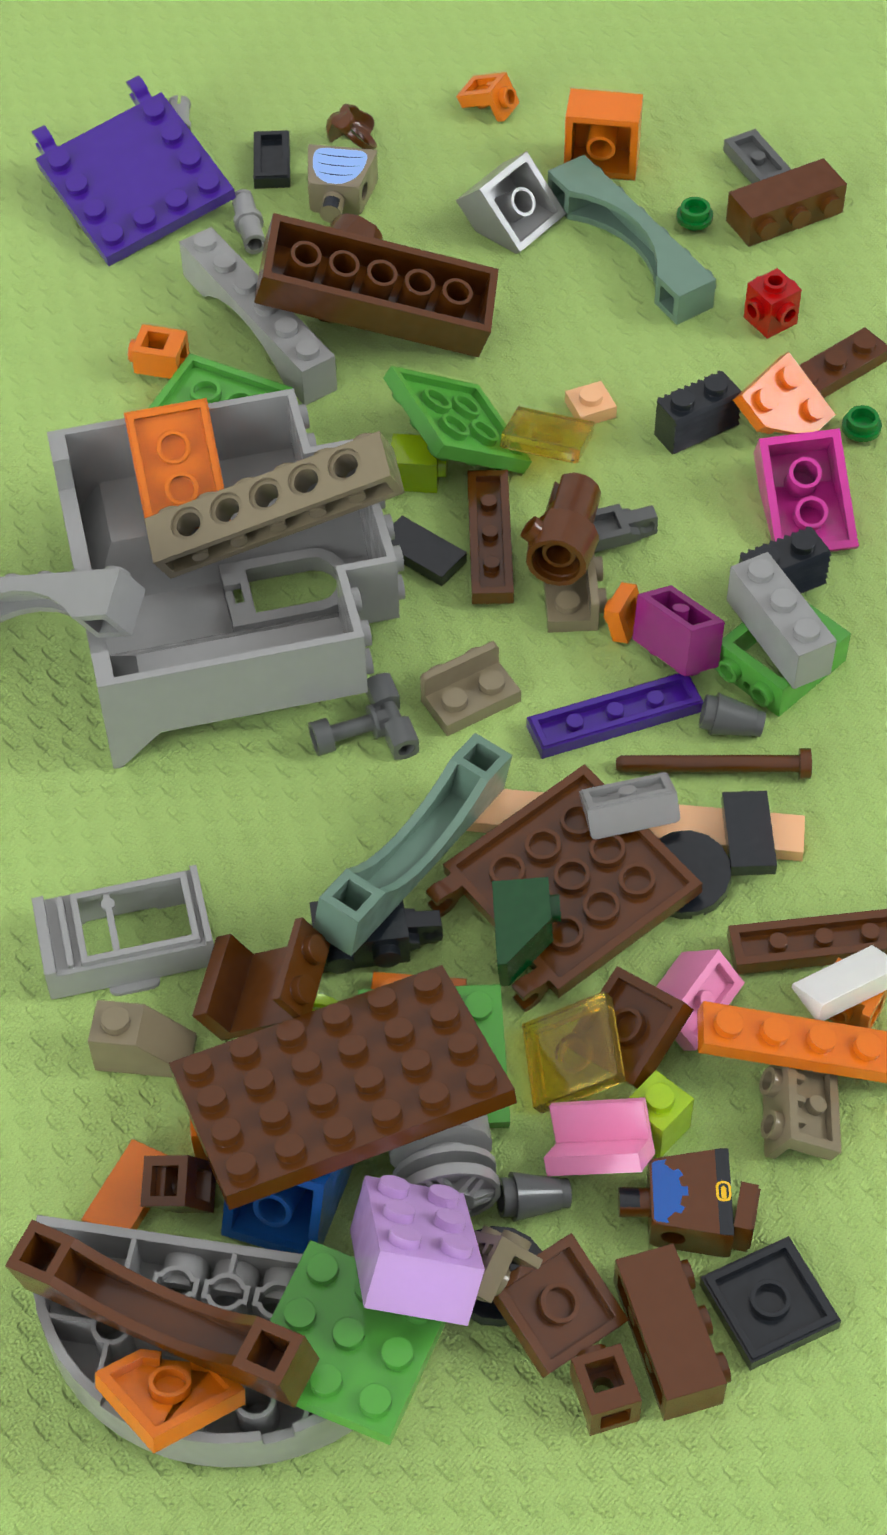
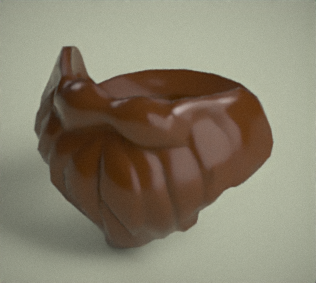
M343 104L338 112L331 114L327 119V138L330 142L345 135L362 149L374 150L377 147L375 140L370 135L375 126L374 119L370 114L359 110L356 105ZM352 129L362 140L355 136L350 130Z

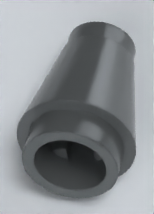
M719 692L716 696L707 694L700 713L699 728L708 730L709 735L760 737L765 724L766 712Z
M509 1172L508 1177H499L500 1197L496 1203L501 1218L511 1217L513 1222L571 1207L572 1190L568 1178L559 1179L558 1177Z

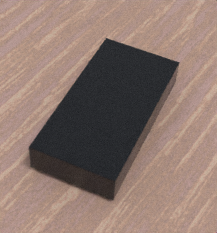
M289 131L254 132V189L290 187Z
M403 515L393 523L395 539L391 540L393 546L400 545L404 565L436 584L443 586L467 562L466 551Z
M767 790L722 792L721 806L731 876L776 874L777 860Z

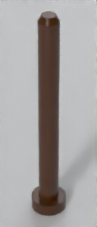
M799 748L798 755H621L616 758V770L621 773L798 772L799 779H811L812 753L811 748Z

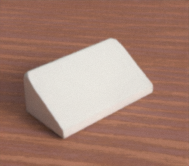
M871 945L793 983L792 989L814 1019L825 1021L887 990V954Z

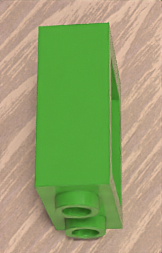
M809 604L837 640L832 673L846 661L851 633ZM743 622L722 639L719 667L715 668L725 681L738 686L750 695L756 704L766 707L778 717L827 677H822L793 689L784 677L781 678L745 652L757 640Z

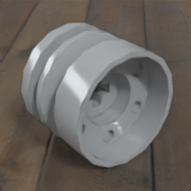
M488 1115L389 1151L390 1164L395 1167L393 1171L394 1176L403 1178L410 1184L426 1187L434 1184H443L454 1188L459 1193H464L470 1217L492 1207L500 1197L499 1176L496 1174V1160L490 1153L492 1150V1138Z

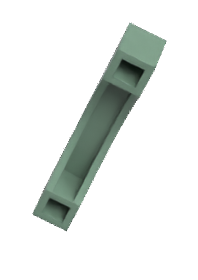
M582 155L548 170V185L566 213L564 216L568 220L583 222L604 229L621 238L635 249L645 261L652 274L655 287L654 303L676 325L713 308L716 278L712 272L705 269L694 259L686 248L677 243L664 227L659 226L647 214L645 209L638 206L625 193L622 187L617 186L604 174L599 166H596L585 155Z
M474 733L449 760L428 795L396 835L368 860L357 866L346 868L319 897L314 928L325 937L326 941L352 956L504 790L513 755Z

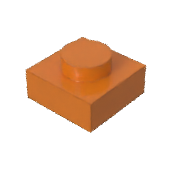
M621 582L613 597L606 602L604 619L608 624L612 640L615 642L628 644L633 636L637 596L639 594L637 584Z

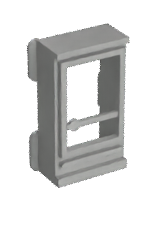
M189 866L190 870L45 900L43 896L31 898L44 975L51 1000L109 988L114 996H123L155 989L160 984V977L206 968L214 944L197 866ZM186 904L191 935L120 949L114 920L115 915L154 907L161 909ZM107 917L113 951L88 956L82 925L87 921Z

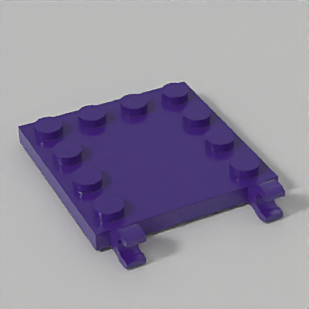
M139 75L126 81L127 86L132 91L129 94L130 98L136 106L70 141L57 146L45 125L31 131L37 140V143H35L36 147L41 153V156L36 158L38 168L108 266L115 264L236 198L232 185L163 93L160 92L152 97Z

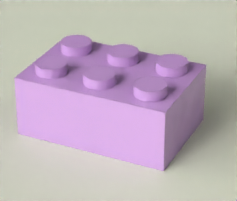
M365 1175L350 1227L364 1308L468 1326L485 1268L464 1193H459L454 1188L443 1184H434L430 1187L410 1184L405 1179L394 1175H383L380 1178Z

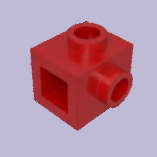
M778 268L758 276L747 283L744 318L768 339L797 324L802 289L794 280L788 278Z

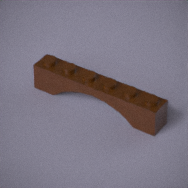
M31 1220L5 1265L26 1290L294 1408L320 1359L304 1335L259 1316L221 1309L178 1293L122 1266L80 1240L35 1220Z

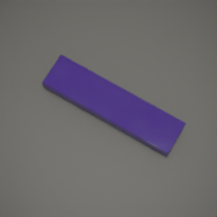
M678 673L527 717L526 727L541 759L700 713L703 700L691 677Z

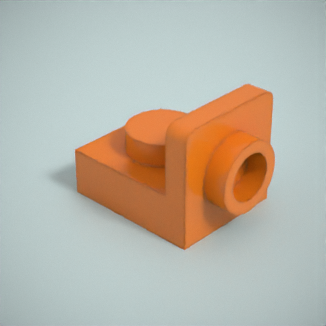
M507 72L473 76L456 96L462 108L478 107L482 109L490 106L497 122L505 121L519 104V99Z

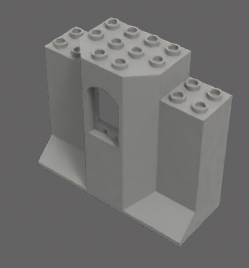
M294 388L208 403L224 489L235 485L240 479L257 477L273 471L280 464L294 463L313 456L320 449L334 448L353 441V439L317 445L314 433H306V429L310 428L306 404L298 405ZM125 419L47 432L73 567L95 570L105 569V567L111 565L119 566L129 571L131 577L146 589L132 636L97 638L86 629L114 769L123 767L161 732L368 692L367 674L374 673L370 649L365 648L372 646L369 623L400 618L399 600L406 597L402 575L398 574V572L404 571L403 554L400 545H392L391 540L395 539V532L391 515H383L382 509L385 508V500L170 579L152 560ZM357 468L350 471L346 478L353 475ZM317 483L313 484L307 492L314 489ZM277 498L273 499L269 503L268 507L274 504ZM238 512L235 513L230 519L233 520L237 516ZM306 571H323L336 579V590L330 597L324 600L257 613L249 582ZM241 589L244 602H235L233 590Z

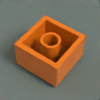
M571 88L565 118L564 163L585 155L596 166H599L609 178L635 180L640 153L643 94Z

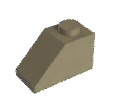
M97 1000L88 1045L94 1068L97 1071L172 1077L169 1062L194 1054L197 1035L192 1030L145 1004Z

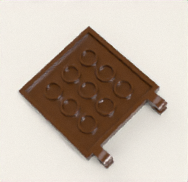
M585 764L445 862L443 868L444 874L447 877L434 883L426 890V894L431 899L428 902V906L432 910H439L441 917L450 912L458 900L465 895L495 928L492 881L548 877L550 895L559 894L561 922L552 923L554 941L529 965L532 971L520 977L511 985L512 989L517 993L513 996V1000L524 1012L536 1006L549 989L558 998L563 996L702 893L703 883L649 828L601 839H593L591 837L579 791L605 784Z

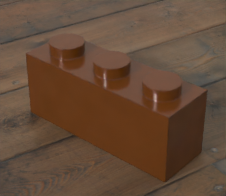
M822 158L730 191L726 221L746 245L750 247L843 213L847 183Z
M674 1243L616 1259L613 1282L624 1313L629 1319L628 1324L663 1421L723 1404L727 1383L731 1382L730 1368L722 1351L715 1353L709 1337L713 1335L712 1321L706 1306H697L692 1290L696 1288L695 1278L688 1260L680 1261Z

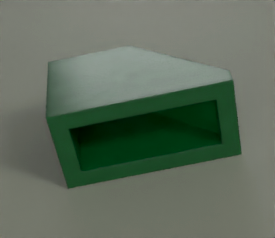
M548 877L492 881L497 966L501 987L510 986L554 941L552 923L561 922L559 894L550 895Z

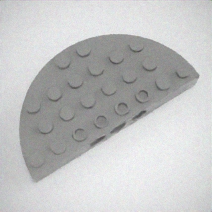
M37 1215L36 1218L37 1222L80 1240L122 1266L171 1290L221 1309L259 1316L270 1321L303 1255ZM33 1293L36 1311L54 1362L67 1385L80 1402L101 1423L122 1438L152 1452L95 1388V1372L139 1349L162 1351V1359L189 1361ZM242 1385L245 1388L244 1406L155 1454L172 1460L201 1466L223 1468L253 1467L282 1462L308 1454L335 1442L353 1430L296 1406L295 1408Z

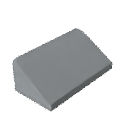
M666 772L579 791L589 832L593 839L606 838L680 821L677 792Z

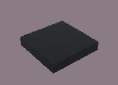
M789 1236L700 1278L699 1285L750 1371L840 1327L841 1320Z

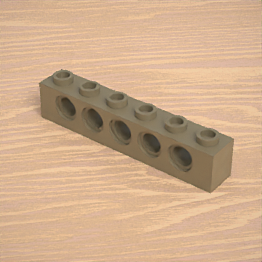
M377 431L375 433L360 434L353 441L334 448L320 449L313 456L300 461L280 464L273 471L257 477L240 479L235 485L217 492H205L199 495L197 499L182 505L165 507L158 514L144 518L153 563L172 579L405 492L394 449L382 433ZM357 468L353 475L346 478L350 471ZM317 483L314 489L307 492L313 484ZM277 498L276 502L268 507L269 503ZM238 512L237 516L233 520L229 521L230 518ZM197 527H199L198 530H197L193 535H191L192 532H193Z

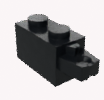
M402 900L352 956L331 944L323 973L343 974L352 969L373 966L389 968L399 963L410 962V951L420 949V945L442 941L443 928L440 911H415V909L404 908ZM318 901L309 902L311 924L313 927Z

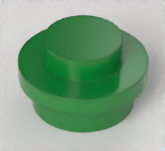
M689 197L683 200L681 206L677 209L676 220L679 225L688 230H702L711 225L713 210L706 199Z
M859 405L851 408L843 417L841 428L849 439L857 442H869L880 435L882 422L875 409Z

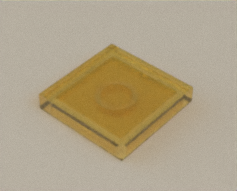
M518 406L502 432L500 447L577 464L593 435L595 422Z
M605 991L522 1024L533 1108L541 1114L550 1111L549 1106L551 1103L573 1102L626 1082L613 999Z

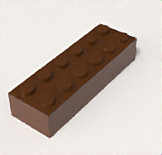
M273 213L264 242L254 303L479 358L491 333L499 269Z

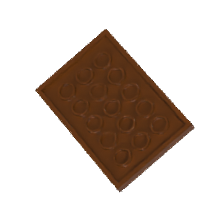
M443 965L169 1062L174 1082L229 1210L517 1103L512 1083Z

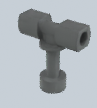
M390 673L376 674L367 679L368 692L366 695L370 702V705L366 706L367 715L333 725L329 724L327 718L308 723L311 741L318 756L336 751L335 742L371 731L376 739L385 737L394 760L407 759L419 753L418 736L409 716H401L399 712L400 695Z

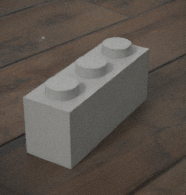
M769 552L731 566L727 602L790 686L796 689L831 674L837 640Z

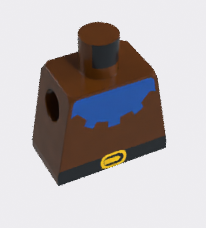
M719 1148L650 1160L648 1163L646 1187L618 1188L619 1217L648 1218L649 1243L655 1247L674 1243L676 1250L717 1257H730L734 1239L729 1149Z

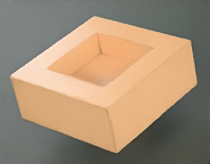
M602 381L565 391V403L580 428L616 418L617 406Z

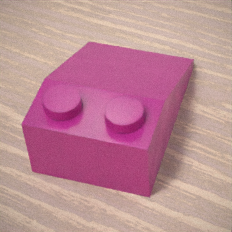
M840 428L759 438L753 454L759 492L771 540L776 542L777 538L784 539L785 535L791 536L792 532L796 533L799 529L805 530L806 526L815 530L830 552L857 549L859 544Z

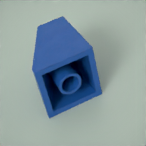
M354 1164L232 1210L228 1209L224 1199L221 1235L265 1249L298 1254L304 1253L310 1240L323 1245Z

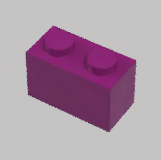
M670 585L638 594L632 639L646 648L652 655L657 656L674 668L677 673L684 676H695L702 671L719 667L725 621Z

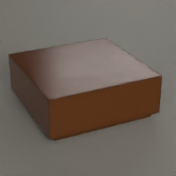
M741 1181L734 1219L733 1250L747 1252V1249L751 1247L761 1191L757 1184Z

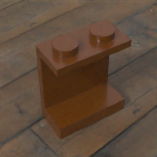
M303 917L295 919L288 946L253 954L232 934L216 937L192 1016L222 1041L245 1036L312 1012L331 943L326 941L325 937Z

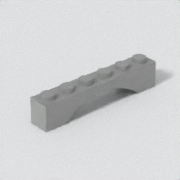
M212 227L179 241L184 277L203 297L211 296L221 300L244 320L263 345L283 383L294 388L296 397L302 404L308 405L337 390L335 355L293 312L254 303L258 275Z
M113 565L107 566L105 569L86 570L74 568L69 572L57 573L50 571H40L38 574L31 575L9 573L5 577H0V623L22 614L40 611L59 612L71 616L97 638L132 636L146 589L131 577L129 571Z

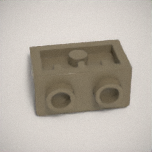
M593 554L586 573L574 584L556 586L543 582L548 633L598 630L599 613H604L607 602L606 589L598 588L597 581H603L602 556L595 557Z
M494 641L481 647L471 648L465 654L444 664L435 665L420 676L421 702L446 736L521 702V690L499 663V647Z
M776 1065L767 1067L763 1071L759 1084L760 1092L763 1095L761 1135L764 1138L765 1157L776 1159L788 1149L830 1161L841 1154L838 1075Z
M483 1226L481 1232L474 1231L485 1268L476 1300L492 1303L494 1297L504 1290L509 1281L511 1273L510 1264L539 1269L543 1259L529 1252L532 1244L530 1241L505 1229L501 1233L488 1226Z

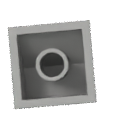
M527 151L500 164L456 200L477 233L515 254L525 249L566 214Z

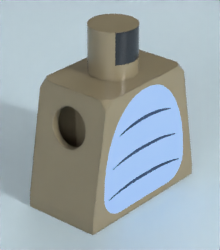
M309 144L308 193L310 210L319 212L320 217L329 223H332L334 218L340 214H361L378 182L377 150Z

